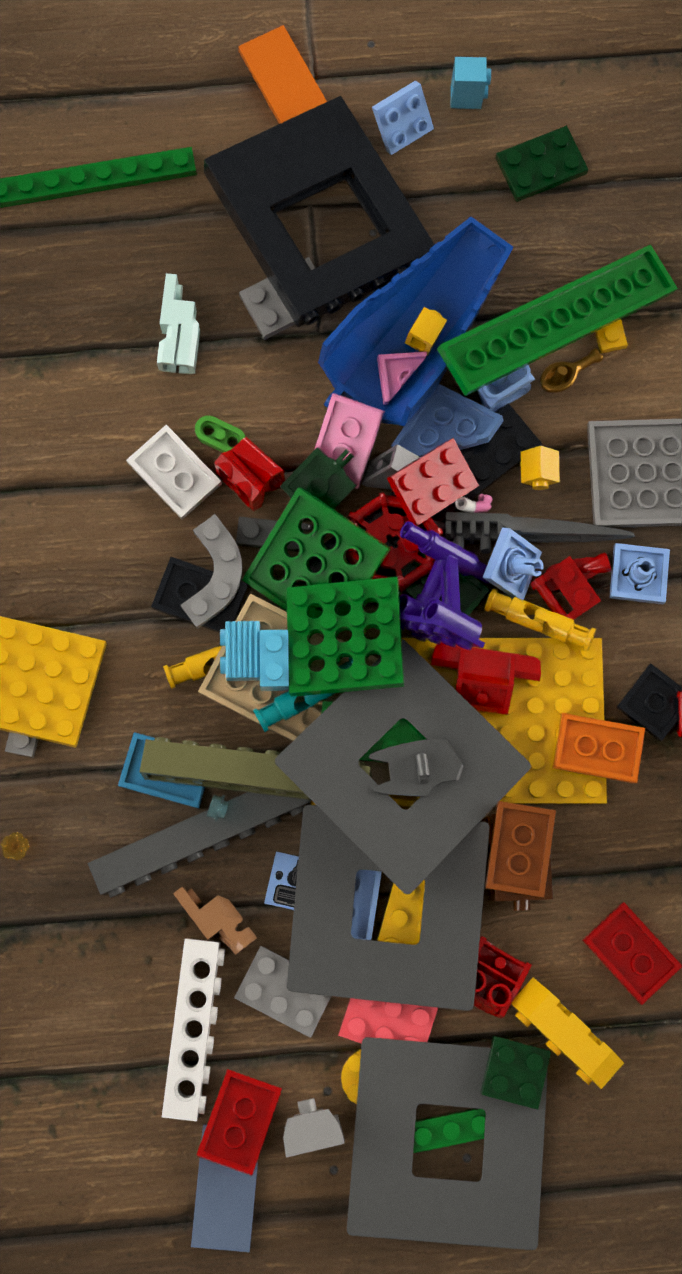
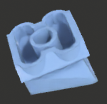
M529 365L478 389L477 392L482 406L494 412L499 411L508 403L510 404L528 393L531 389L530 383L535 378L530 373Z

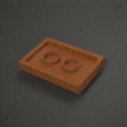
M502 801L497 802L485 884L486 889L544 898L556 810Z

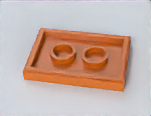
M562 713L552 769L636 784L645 728Z

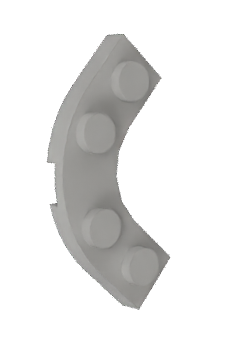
M216 514L193 529L194 534L210 553L214 562V572L210 582L201 591L181 604V608L197 629L222 612L231 603L238 592L242 577V560L239 548Z

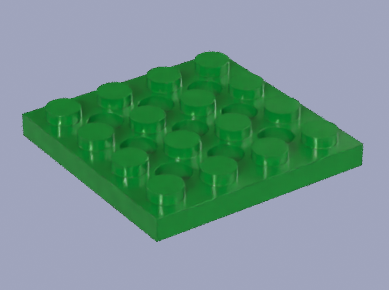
M297 488L242 581L287 611L286 588L295 587L298 580H304L307 586L332 583V575L335 572H340L344 576V582L372 579L391 548L303 488ZM305 518L311 519L314 523V529L310 534H306L301 528L302 521ZM328 533L333 534L336 538V545L333 549H328L324 545V537ZM291 541L296 542L300 548L299 554L296 557L290 556L287 551V546ZM351 548L355 549L359 554V560L354 565L350 564L346 559V553ZM314 556L318 557L322 562V568L319 572L312 571L309 566V562ZM277 564L282 565L285 569V576L282 580L277 579L273 574V569ZM341 605L337 608L336 614L345 616L350 612L351 607L349 605ZM315 607L309 611L308 617L316 619L322 615L323 610Z
M397 577L286 588L289 694L291 697L404 687L399 581ZM367 603H378L377 611L366 613L364 607ZM341 605H349L351 607L350 612L345 616L336 614L337 608ZM315 607L322 608L323 613L320 617L316 619L308 617L311 609ZM377 628L380 630V635L376 639L369 640L365 637L367 630ZM342 631H350L352 637L347 642H339L337 640L338 634ZM320 633L324 635V639L320 644L312 645L309 643V639L313 634ZM374 654L381 656V662L377 666L372 667L366 664L369 656ZM344 657L353 659V664L347 669L338 667L339 661ZM323 660L325 665L322 670L318 672L310 670V665L313 661Z

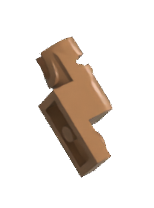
M181 887L173 893L207 940L219 933V939L236 955L257 939L250 927L237 931L238 924L242 923L243 917L229 899L218 895L200 908L198 904L202 901L192 888L187 891L185 887Z

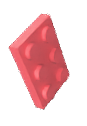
M350 998L338 1036L361 1044L362 1040L366 1037L428 1042L438 1007Z

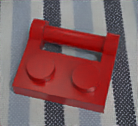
M570 556L529 584L533 590L538 591L552 612L573 620L601 602L599 596ZM553 579L574 609L573 611L566 614L545 584L546 582Z

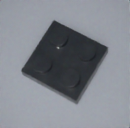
M650 663L616 708L640 727L645 728L657 740L662 741L679 719L678 698H676L678 691H682V687Z

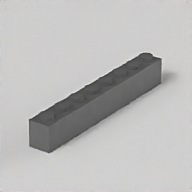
M247 792L87 864L100 895L108 894L112 898L125 892L124 886L133 882H135L136 886L142 885L152 880L150 875L161 870L163 875L177 869L176 863L187 859L188 863L204 857L203 851L213 847L214 851L225 848L230 845L229 840L236 836H239L240 840L252 836L256 833L254 828L265 824L266 828L272 827L282 822L281 816L291 813L292 817L303 813L306 805L311 804V801Z

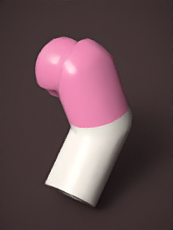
M481 493L478 496V502L461 497L456 500L455 505L457 509L466 513H483L491 509L493 498L490 495Z

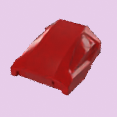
M481 936L474 1006L485 1013L502 1019L519 992L532 965L516 959L486 940L487 938Z

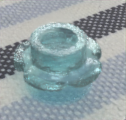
M213 795L207 817L213 818L214 822H217L218 817L223 819L229 805V802L224 801L225 795H222V797Z

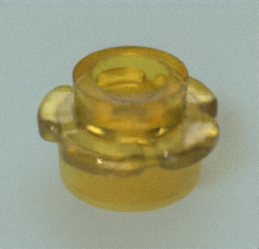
M11 833V835L4 837L2 840V853L7 859L21 860L26 856L25 852L29 850V841L21 833ZM14 844L18 845L17 849H13Z

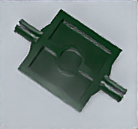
M317 447L280 487L290 498H292L297 488H303L332 509H335L357 486L343 468L354 458V455L352 453L348 455L350 451L345 449L335 460L328 457Z

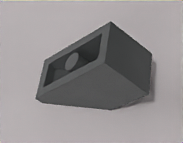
M397 444L368 461L362 485L392 489L387 477L420 457Z

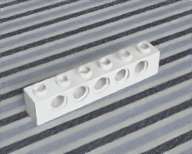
M186 938L184 941L162 1110L163 1118L197 1121L199 1114H205L207 1096H202L203 1084L209 1083L210 1066H205L207 1054H212L214 1037L209 1036L210 1025H216L218 1007H213L214 995H219L221 989V978L217 977L218 966H223L225 949L220 948L221 942ZM200 961L206 962L210 967V973L206 978H200L195 974V965ZM194 991H201L205 994L206 1003L204 1006L196 1007L192 1004L191 995ZM196 1020L201 1023V1035L192 1036L188 1033L187 1025L190 1021ZM185 1051H195L199 1057L198 1064L194 1066L187 1065L183 1059ZM189 1080L194 1084L195 1092L192 1095H184L180 1091L179 1086L182 1081Z

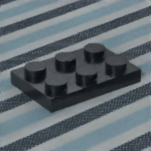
M170 557L151 608L193 623L181 608V604L201 591L210 582L213 571ZM240 581L238 592L231 603L201 627L220 633V629H225L226 621H235L248 584Z

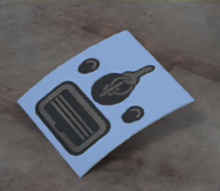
M276 851L265 904L294 910L299 856Z

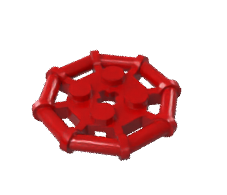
M382 492L379 493L378 497L354 513L350 512L347 517L351 522L360 526L384 544L387 543L388 536L399 539L396 549L389 546L391 550L379 569L385 568L395 571L399 581V591L404 592L407 587L431 571L435 560L427 555L426 558L419 556L418 545L400 536L401 528L409 519L407 515L389 514L387 506L402 508L396 496L386 495ZM379 508L382 509L383 515L369 524L363 520ZM431 517L422 522L427 531L433 530L439 533L440 536L443 535L442 528H438ZM351 548L347 551L346 558L354 565L358 562L359 556L358 552ZM414 561L420 565L403 577L401 571L403 568ZM375 574L372 579L389 577Z

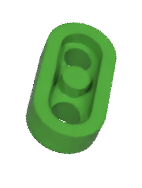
M203 416L195 424L197 439L201 443L222 453L233 448L228 445L230 440H236L239 443L245 438L242 430L213 416ZM208 428L214 430L211 435L204 434V431Z

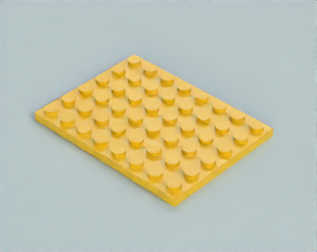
M402 638L431 665L435 643L428 640L423 642L416 638ZM479 638V640L485 642L484 647L481 649L533 656L541 662L540 681L514 678L508 715L477 710L488 722L497 724L496 730L531 764L530 770L500 801L514 804H607L606 778L552 769L562 713L604 720L602 638H593L587 652L581 646L568 641L564 643L554 638ZM431 665L455 689L458 669ZM389 795L392 799H400L415 802L418 797Z

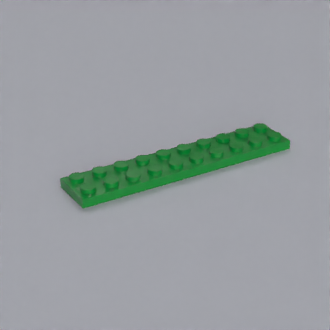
M650 244L440 344L437 350L466 396L673 294L678 288Z

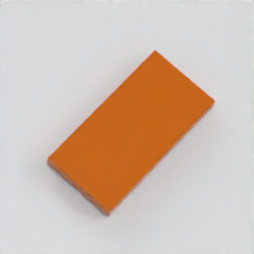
M284 25L238 46L241 57L279 124L327 102Z

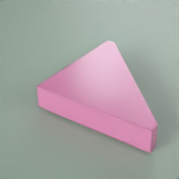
M427 352L378 355L377 362L383 405L389 404L425 360Z

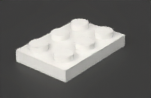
M167 425L126 460L182 520L222 485L221 480Z

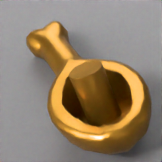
M594 348L588 355L576 362L560 361L550 364L541 373L539 379L541 388L548 393H559L567 390L573 385L580 371L594 363L601 362L603 355L599 353L597 348Z

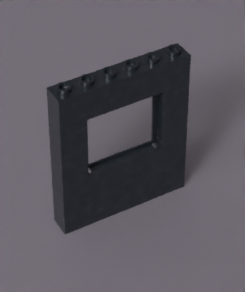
M342 96L336 97L204 159V174L297 327L304 324L311 325L320 316L328 312L333 314L339 311L344 304L350 301L353 303L357 302L366 293L382 289L395 275L401 274L410 267L414 260L420 259L435 245ZM346 180L380 234V237L311 270L276 213Z

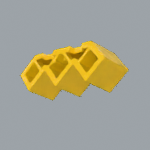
M534 977L516 995L511 1003L518 1011L515 1016L527 1028L530 1024L536 1027L548 1039L545 1045L557 1056L563 1053L579 1069L576 1074L587 1085L593 1082L602 1089L624 1064L607 1044L598 1039L591 1032L590 1028L561 1004L560 1000Z

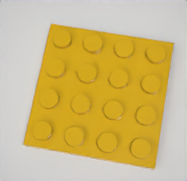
M0 616V730L76 748L107 645L106 641Z

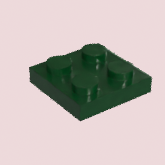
M493 1036L480 1094L538 1110L551 1051Z

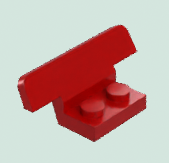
M440 643V645H435L431 665L458 669L455 690L473 708L485 712L508 715L514 678L540 681L541 678L540 660L527 655L474 647L471 650H467L457 645L456 647H451Z

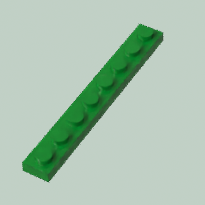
M192 147L0 178V208L195 176L197 173Z

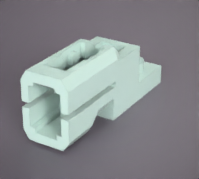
M166 273L160 327L162 334L167 335L165 339L159 342L157 366L163 372L176 373L177 366H179V373L195 374L200 339L199 323L196 321V305L193 301L182 300L183 285L178 283L177 274Z

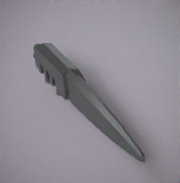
M446 512L445 521H434L438 528H442L445 539L453 540V543L458 544L463 549L464 540H468V544H474L475 540H480V549L483 554L491 552V541H495L496 544L502 528L512 529L528 542L540 543L591 542L635 537L631 531L555 519L512 517L509 514Z

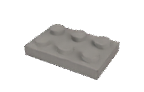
M306 258L305 261L310 269H315L310 258ZM268 278L239 292L241 300L264 340L295 325Z
M260 946L234 998L311 1038L331 996L289 991L287 989L289 960Z

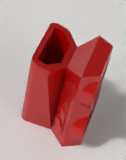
M247 437L243 438L231 450L221 453L214 462L216 473L220 479L253 511L262 507L265 492L275 491L281 488L280 486L285 482L282 468Z

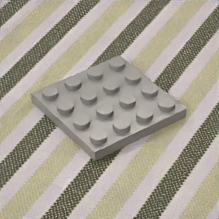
M682 419L589 421L587 433L593 525L611 528L682 526Z

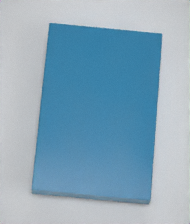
M134 732L118 786L199 809L205 787L145 780L139 771L145 740H154L155 738Z

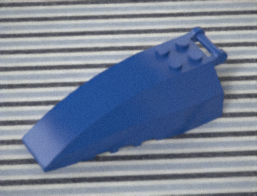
M469 217L446 235L443 241L432 246L428 253L420 259L414 260L410 267L401 274L395 275L391 282L382 289H377L359 303L322 344L318 363L335 388L326 399L324 406L328 408L332 394L336 393L385 411L381 423L405 426L436 390L448 369L437 348L440 344L469 331L514 247L473 217ZM424 307L439 312L443 318L447 319V322L429 355L389 404L383 405L377 362L378 355L419 352L405 344L408 333Z

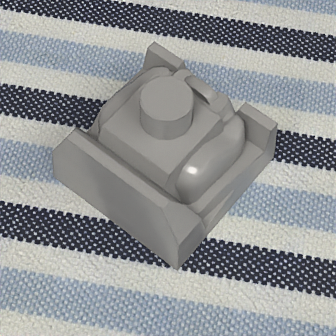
M314 1098L297 1102L299 1114H294V1117L287 1118L286 1126L284 1127L283 1140L286 1158L345 1144L338 1114L333 1115L329 1109H317Z

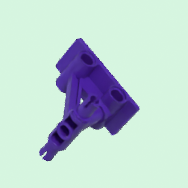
M406 522L401 528L400 536L418 545L420 552L433 558L435 561L421 594L417 595L416 599L407 594L399 596L401 631L407 629L411 631V637L423 642L428 640L439 645L442 642L451 647H456L457 645L467 650H471L472 647L483 648L485 642L479 640L482 631L481 622L460 610L458 573L464 576L472 575L483 583L489 584L490 582L483 578L487 565L480 562L476 554L443 538L439 533L433 530L425 531L412 522Z

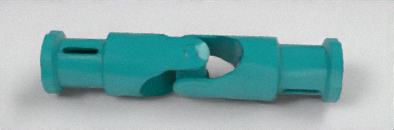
M349 657L347 662L338 667L341 669L351 667L353 659ZM288 690L274 698V702L260 710L256 708L253 712L264 732H266L269 726L282 719L288 720L315 705L318 701L326 699L335 693L303 696L305 701L294 703L297 696L291 697Z

